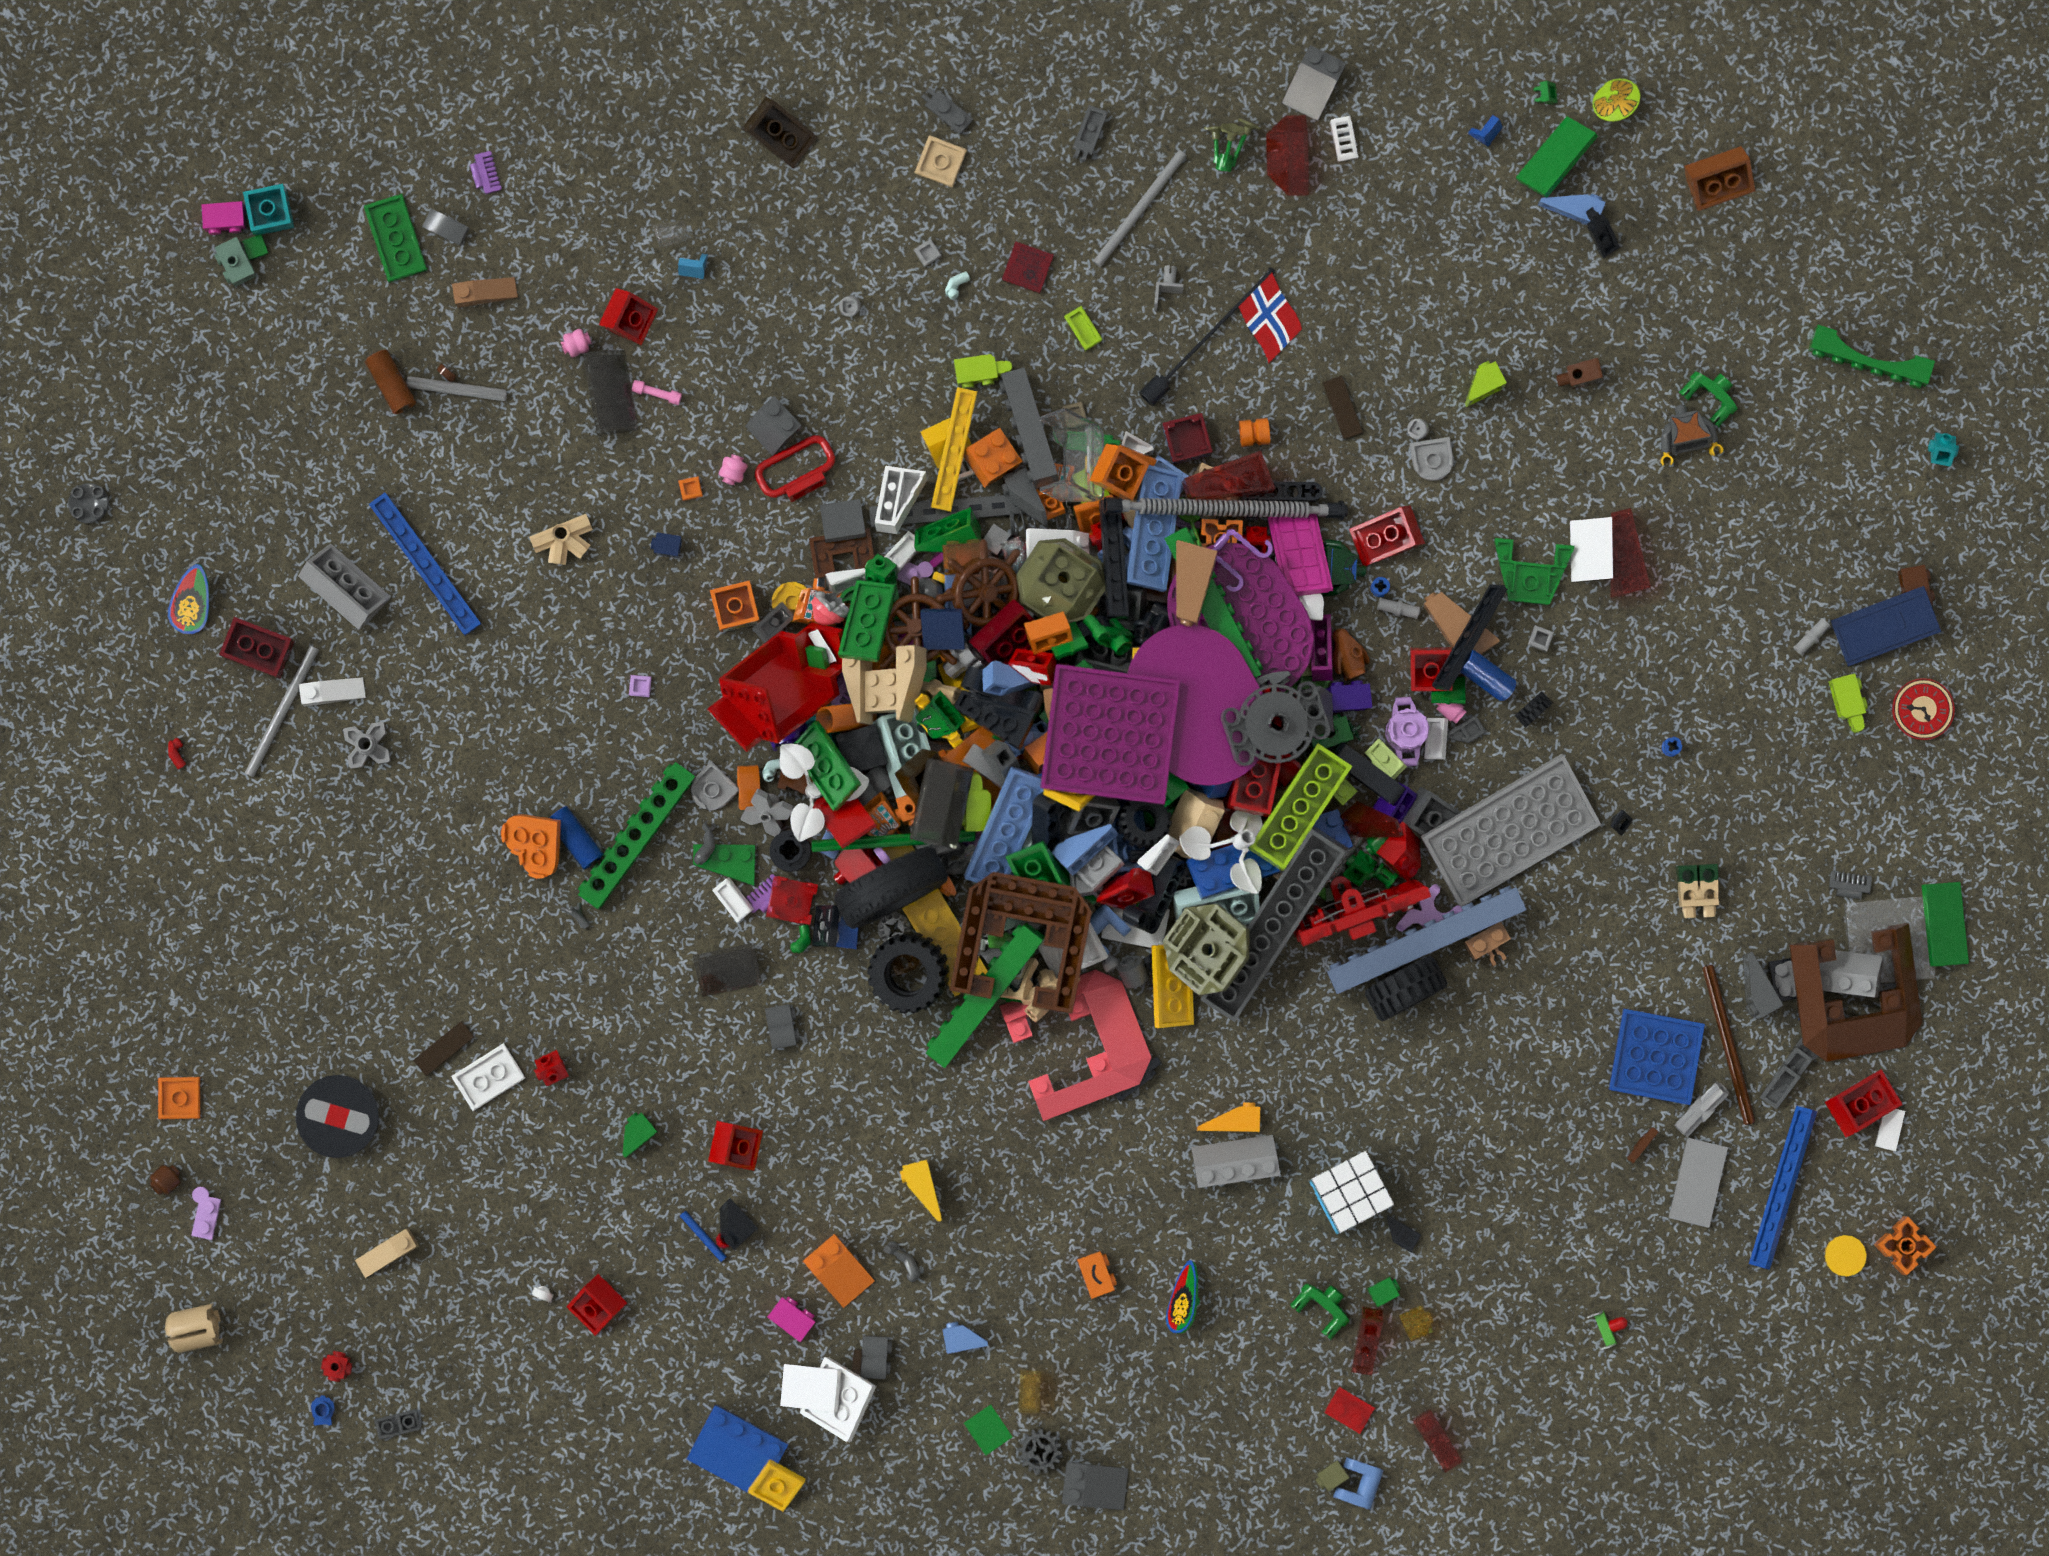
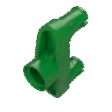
M1695 371L1690 376V381L1679 393L1683 396L1689 390L1684 397L1689 401L1693 394L1700 387H1703L1716 396L1715 398L1721 403V407L1709 420L1714 423L1720 417L1715 423L1719 428L1730 414L1733 415L1738 410L1734 401L1727 394L1733 384L1720 373L1712 381Z
M1094 615L1086 616L1083 623L1093 633V638L1100 645L1112 648L1117 655H1123L1131 648V642L1135 636L1129 629H1125L1117 618L1109 621L1112 627H1106Z
M1306 1283L1301 1288V1293L1290 1303L1293 1309L1297 1306L1296 1311L1300 1313L1312 1299L1333 1315V1319L1321 1331L1330 1340L1333 1339L1342 1326L1345 1327L1350 1321L1346 1313L1338 1305L1344 1298V1295L1332 1285L1323 1292L1315 1286Z

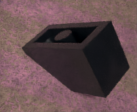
M729 1198L720 1207V1234L726 1244L735 1250L758 1228L734 1201Z

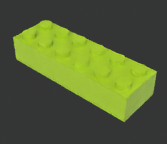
M1317 744L1255 836V842L1248 849L1283 871L1352 766L1320 744Z

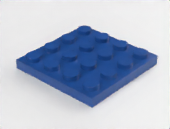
M1623 1009L1608 1090L1691 1105L1705 1024Z

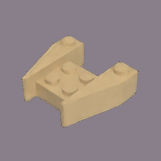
M916 645L897 646L896 669L872 670L871 661L842 658V673L857 723L872 725V714L896 712V720L912 721L916 707L914 701L919 696L926 672V648Z

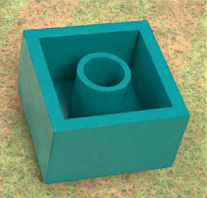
M284 184L243 192L250 229L254 236L295 228L287 188Z

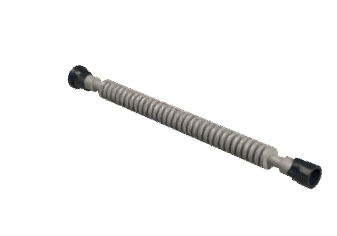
M1104 497L1103 512L1105 514H1121V512H1129L1130 510H1139L1140 514L1278 516L1284 518H1308L1309 514H1317L1318 516L1338 519L1339 521H1343L1344 517L1348 515V506L1345 505L1343 500L1318 504V506H1309L1308 502L1232 501L1202 499L1201 501V499L1161 498L1160 500V498H1140L1139 502H1130V500L1118 497Z

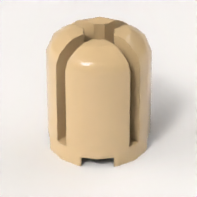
M214 1303L173 1312L168 1315L165 1323V1332L167 1336H170L168 1343L175 1352L182 1353L218 1345L223 1342V1338L219 1339V1322L221 1321L218 1310L213 1311L212 1306Z

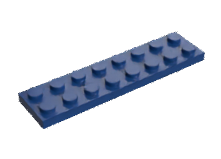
M1336 809L1321 814L1313 826L1347 848L1352 849L1353 844L1339 810ZM1232 844L1212 851L1210 857L1205 860L1191 858L1186 861L1201 900L1237 888L1232 882L1230 873L1232 866L1240 863L1239 858L1242 850L1236 849ZM1250 850L1244 856L1243 860L1251 858L1258 864L1262 879L1283 872Z

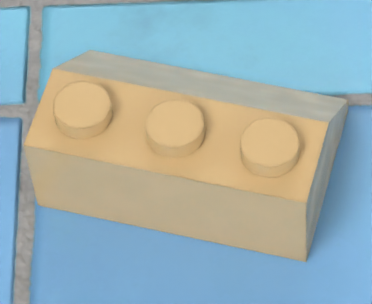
M1188 788L1181 794L1170 819L1172 825L1169 827L1168 835L1179 841L1180 836L1187 829L1199 826L1208 831L1212 840L1225 811L1223 800L1208 798L1206 794ZM1179 844L1175 852L1184 858L1191 859L1184 852L1181 844Z

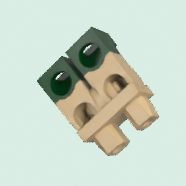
M1718 864L1676 866L1679 907H1682L1684 918H1696L1695 906H1703V917H1715L1716 905H1719Z

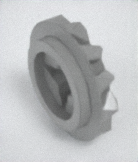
M893 912L881 918L878 924V934L884 942L891 938L889 937L891 930L886 924L894 925L898 920L897 928L902 933L895 932L892 936L910 932V923L904 915Z

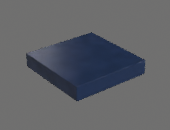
M921 609L923 646L926 650L965 649L963 609Z

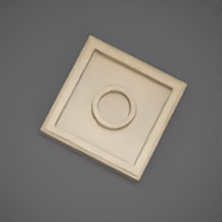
M929 135L915 174L953 188L967 149Z

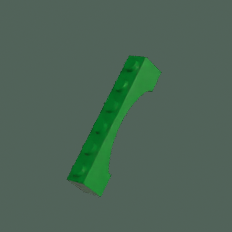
M1821 325L1815 327L1808 351L1812 352L1813 356L1818 358L1830 357L1832 358L1831 361L1837 364L1846 362L1852 364L1851 368L1856 370H1863L1865 368L1871 370L1870 373L1875 376H1882L1883 374L1891 376L1890 380L1895 382L1907 381L1914 388L1921 389L1922 386L1928 385L1935 363L1934 360L1915 355L1912 360L1900 362L1873 359L1858 353L1846 345L1836 335L1837 330Z

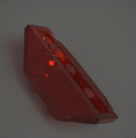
M1286 115L1266 134L1267 175L1287 196L1308 195L1309 182L1306 115Z

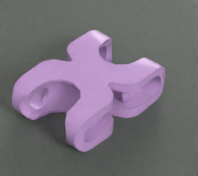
M1437 884L1429 888L1430 898L1419 901L1418 904L1421 911L1416 909L1409 910L1396 924L1395 928L1398 931H1404L1410 925L1416 923L1425 928L1423 924L1433 919L1436 922L1443 920L1442 915L1446 913L1437 911L1434 906V900L1440 893V887ZM1457 905L1453 907L1449 912L1454 911V913L1456 914L1458 912H1461L1462 908L1461 906Z

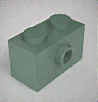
M237 237L215 247L217 253L214 256L219 266L223 264L226 270L223 272V275L228 284L232 282L236 287L257 277Z

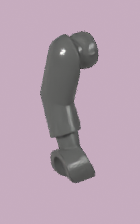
M707 821L702 825V829L705 831L704 844L695 854L694 862L697 865L704 864L715 850V838L712 833L716 828L715 823L712 824L711 828L707 826Z
M894 1241L889 1242L884 1247V1252L894 1254L898 1260L904 1263L908 1272L906 1277L910 1282H915L920 1277L921 1272L913 1256L902 1249L900 1251L898 1244Z

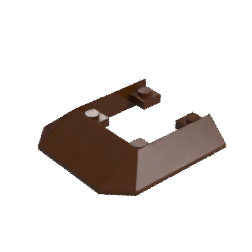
M992 872L970 887L950 991L991 999L995 978L976 975L983 934L1003 938L1007 918L1046 925L1047 929L1043 945L1063 949L1056 990L1035 986L1032 1007L1072 1014L1092 914L1091 909L1076 887Z
M1909 923L1892 925L1885 929L1871 931L1874 952L1888 950L1892 952L1896 988L1879 991L1881 1012L1844 1018L1841 999L1824 1002L1819 963L1837 960L1834 940L1806 941L1789 945L1802 1042L1805 1047L1826 1062L1906 1047L1921 1026L1922 1017Z

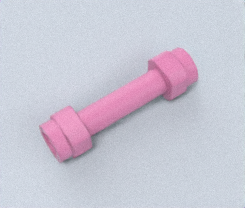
M635 380L632 386V392L642 395V393L669 400L671 404H680L682 393L677 391H664L647 386L645 382Z

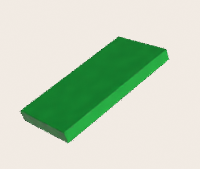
M1566 116L1516 176V179L1548 198L1596 140L1598 135L1596 132Z
M403 194L365 205L366 216L388 283L428 271Z
M856 580L838 652L839 658L879 662L897 590L896 585Z
M814 721L794 744L801 745L812 753L815 763L807 772L831 809L838 811L862 784L821 723Z
M1961 883L1921 885L1930 967L1969 964Z

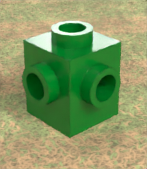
M877 554L873 559L868 560L865 565L866 580L892 584L898 578L897 564L893 563L889 558Z
M1360 850L1356 856L1352 854L1345 864L1348 867L1343 876L1360 887L1365 880L1369 881L1376 872L1373 868L1377 862L1370 855Z

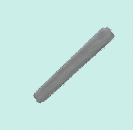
M411 376L407 377L406 380L407 387L413 389L506 401L507 391L503 389Z

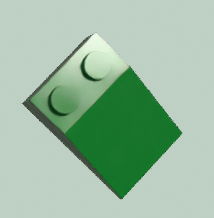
M969 507L915 529L914 548L916 551L963 553L965 551H973L978 548L981 541V526L972 508Z
M1044 841L1005 857L1014 876L1070 886L1064 870Z

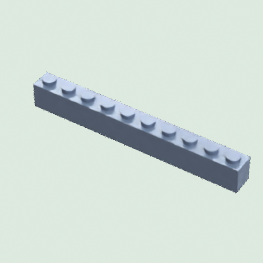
M1509 885L1500 889V894L1492 897L1491 894L1480 898L1481 903L1473 905L1472 902L1461 907V912L1456 914L1454 911L1442 915L1443 920L1436 922L1433 919L1423 924L1425 928L1417 931L1415 927L1404 932L1406 936L1400 939L1395 936L1386 940L1387 944L1380 948L1377 944L1368 948V953L1362 956L1356 953L1348 957L1349 961L1344 964L1338 961L1329 965L1330 970L1326 972L1336 994L1526 911L1517 888L1511 889Z

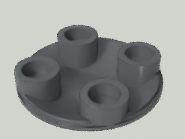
M85 483L71 490L68 508L76 520L82 523H94L106 514L109 507V498L102 487L93 483Z

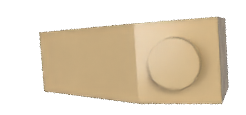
M408 1228L355 1261L364 1277L367 1278L416 1249L419 1245Z

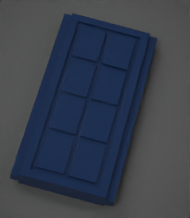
M1924 586L1831 620L1848 667L1941 632Z

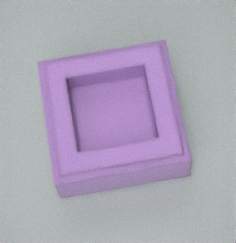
M631 675L629 696L650 698L652 677Z

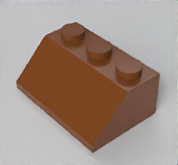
M1742 146L1684 166L1686 180L1698 211L1755 192L1750 158Z

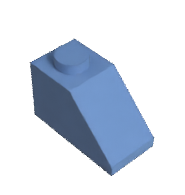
M958 1322L946 1324L947 1328L942 1329L947 1354L988 1346V1342L966 1326L959 1325Z

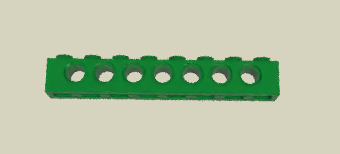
M675 762L673 765L669 764L663 772L665 777L661 782L657 780L653 785L651 796L649 798L645 797L639 805L640 811L637 815L634 813L627 821L629 826L625 831L621 830L614 839L617 841L612 848L608 847L602 855L604 860L600 865L597 863L592 868L590 879L588 881L584 880L579 886L578 890L580 892L578 895L596 909H601L689 789L693 780H695L696 777ZM670 780H676L678 783L677 788L673 791L667 789V783ZM659 796L664 797L666 800L665 805L662 807H656L654 803L655 799ZM646 813L653 815V821L649 824H645L642 821V817ZM635 829L641 832L640 839L636 841L630 838L631 832ZM622 846H627L629 849L626 857L618 855V850ZM609 863H615L617 866V870L613 874L606 872V866ZM602 879L605 883L604 888L599 891L595 890L594 882Z

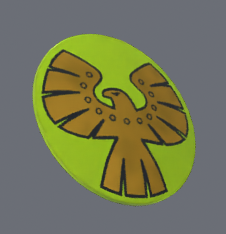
M1614 79L1606 82L1593 98V109L1596 115L1610 122L1620 121L1629 117L1639 105V89L1633 82L1626 79Z

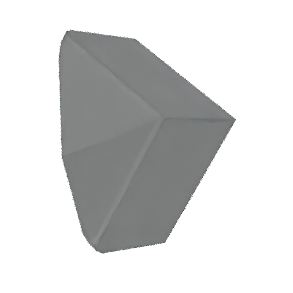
M1535 625L1528 645L1546 653L1554 632Z

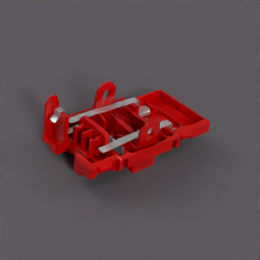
M1337 876L1330 884L1335 902L1321 908L1317 905L1313 906L1314 911L1306 913L1307 919H1302L1294 931V937L1297 939V942H1301L1302 946H1306L1319 941L1322 937L1333 935L1334 932L1347 930L1350 938L1355 940L1377 931L1373 918L1379 916L1382 919H1387L1394 916V912L1402 910V912L1409 911L1414 908L1413 905L1417 904L1416 902L1430 898L1431 894L1428 887L1416 879L1382 891L1375 888L1360 894L1358 890L1352 889L1351 883L1346 877ZM1339 883H1343L1345 887V892L1342 895L1337 888ZM1378 889V892H1375V893H1372V894H1369V895H1367V896L1362 897L1363 894H1366V893H1369V892H1372V891ZM1331 905L1334 906V908L1326 910L1324 912L1322 911L1323 908H1326Z

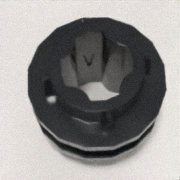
M792 830L783 831L776 835L769 849L770 857L775 866L786 872L801 870L807 865L811 856V848L807 839L801 842L798 841ZM787 843H795L800 849L799 854L793 860H786L781 854L782 848L786 847Z

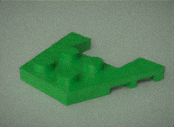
M1495 538L1494 544L1504 586L1508 589L1506 591L1508 601L1550 605L1574 551V546L1556 544L1554 564H1537L1512 561L1513 540Z

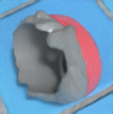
M818 591L815 593L811 603L814 620L818 624L833 625L845 620L848 616L849 608L845 603H842V598H837L835 592L827 594L823 591Z

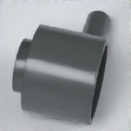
M1127 956L1117 966V970L1127 988L1139 987L1150 977L1149 969L1140 956Z

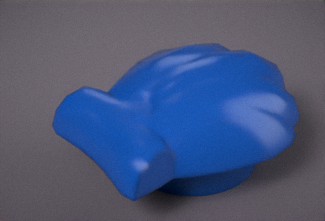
M323 1395L315 1398L311 1403L314 1425H332L333 1401Z

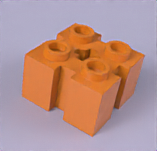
M1202 519L1200 538L1205 539V543H1201L1202 547L1206 548L1214 545L1223 533H1227V530L1235 529L1242 536L1243 520H1226L1225 525H1218V519ZM1230 535L1227 543H1237L1238 539L1234 535Z
M1903 1216L1892 1227L1895 1232L1892 1235L1885 1233L1874 1245L1885 1257L1892 1256L1894 1258L1891 1264L1902 1275H1908L1918 1265L1915 1260L1918 1257L1926 1258L1936 1246L1926 1235L1919 1236L1916 1233L1919 1230L1916 1224L1909 1217ZM1902 1242H1908V1250L1901 1248Z

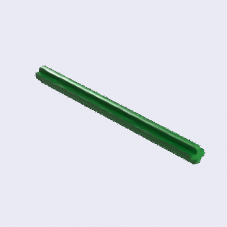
M955 830L860 837L843 849L835 839L813 840L811 845L813 852L970 842L975 841L976 833L975 831Z

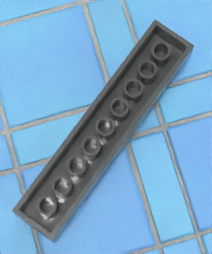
M1313 826L1247 927L1249 929L1248 961L1226 991L1203 995L1200 999L1201 1001L1233 1022L1238 1019L1349 848L1317 827Z

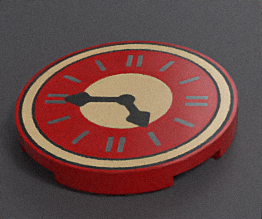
M1916 679L1906 683L1896 693L1892 704V715L1897 726L1905 735L1917 740H1929L1940 736L1949 728L1954 717V702L1949 691L1939 682L1931 679Z

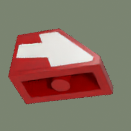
M1015 650L1009 661L1010 667L1031 683L1052 685L1057 664L1053 653L1040 652L1034 654L1031 650Z

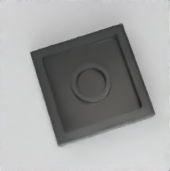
M860 499L820 505L826 543L866 537Z

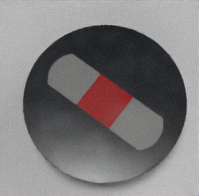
M331 1075L315 1081L304 1091L296 1109V1125L302 1140L310 1149L326 1157L343 1158L362 1150L377 1133L379 1128L378 1107L371 1091L363 1083L349 1076Z

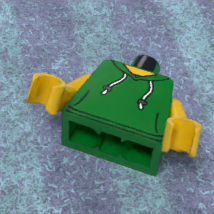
M941 691L931 700L928 695L921 693L914 701L918 705L917 709L919 711L915 716L918 721L917 729L921 733L927 732L933 739L939 737L947 739L953 748L963 743L957 730L965 722L963 716Z

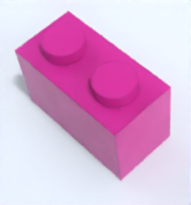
M242 201L201 204L203 229L209 232L210 235H219L221 231L229 230V233H241V229H247L245 204Z
M788 1296L786 1299L782 1297L767 1318L801 1342L816 1322L813 1320L814 1315L807 1309L801 1311L797 1308L798 1303Z

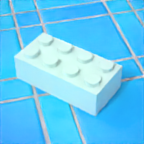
M915 708L911 722L896 720V713L881 716L872 722V724L876 725L887 763L886 769L896 798L906 796L907 794L903 791L895 773L921 749L931 750L926 733H921L917 729L918 721L915 718L919 713L917 708Z
M1196 887L1175 891L1173 895L1176 921L1186 907L1220 904L1242 924L1246 925L1250 924L1260 908L1258 894L1243 891L1238 887L1202 900Z

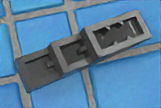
M1802 1036L1760 1096L1762 1100L1776 1110L1798 1082L1801 1074L1815 1055V1053L1803 1045Z

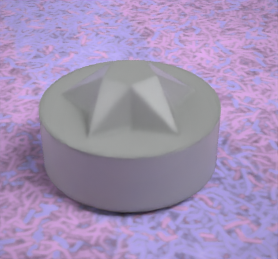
M852 295L844 297L839 304L841 313L847 317L856 315L861 308L858 298Z
M1413 419L1408 424V434L1414 439H1423L1429 432V425L1423 419Z

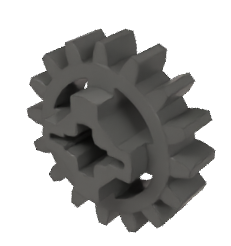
M1040 1428L1039 1433L1032 1429L1031 1436L1025 1433L1026 1440L1019 1441L1023 1446L1017 1448V1451L1022 1452L1018 1459H1024L1022 1466L1029 1465V1472L1034 1468L1036 1469V1474H1039L1040 1469L1047 1473V1467L1054 1469L1053 1462H1060L1056 1456L1062 1454L1061 1451L1057 1450L1061 1443L1055 1444L1054 1441L1057 1439V1436L1051 1438V1431L1043 1434L1042 1428ZM1039 1437L1050 1441V1444L1046 1445L1040 1442ZM1032 1440L1033 1446L1031 1450L1025 1452L1027 1444ZM1036 1442H1038L1041 1449L1045 1448L1046 1450L1043 1452V1461L1038 1454L1033 1453L1036 1451ZM1054 1451L1051 1460L1047 1463L1046 1457L1048 1453ZM1034 1458L1039 1461L1040 1465H1035L1028 1459Z

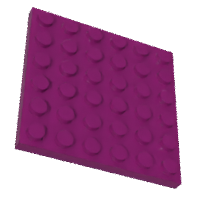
M1056 664L1040 789L1164 805L1180 680Z

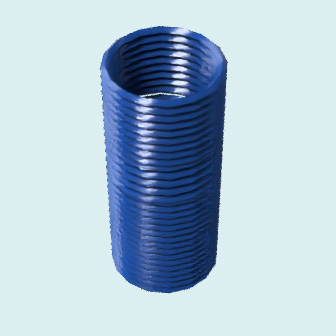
M1474 649L1460 671L1499 701L1509 698L1516 687L1515 679Z
M564 806L549 817L561 820L560 840L568 848L569 852L572 853L579 865L582 866L581 868L587 869L592 865L590 864L591 862L602 857L604 853L596 845L588 832H586L568 806Z

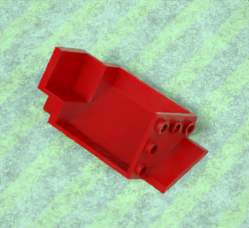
M812 622L797 634L780 631L718 679L723 697L707 710L746 752L761 740L780 743L815 715L820 708L825 707L840 695L836 678L842 672V658H839L838 652L844 632L843 629ZM819 630L836 658V661L830 663L826 669L810 667L808 664L805 648L809 645L815 646L808 633Z

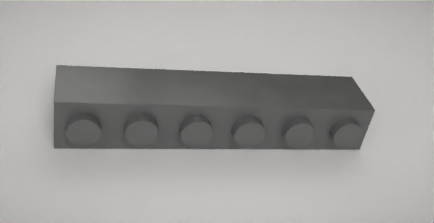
M1025 367L1002 373V382H999L1002 394L1006 393L1007 399L1004 401L1007 412L1011 411L1013 415L1010 418L1012 428L1017 429L1019 434L1015 435L1018 447H1023L1024 453H1021L1023 464H1028L1029 471H1026L1029 483L1033 482L1035 489L1059 483L1057 470Z

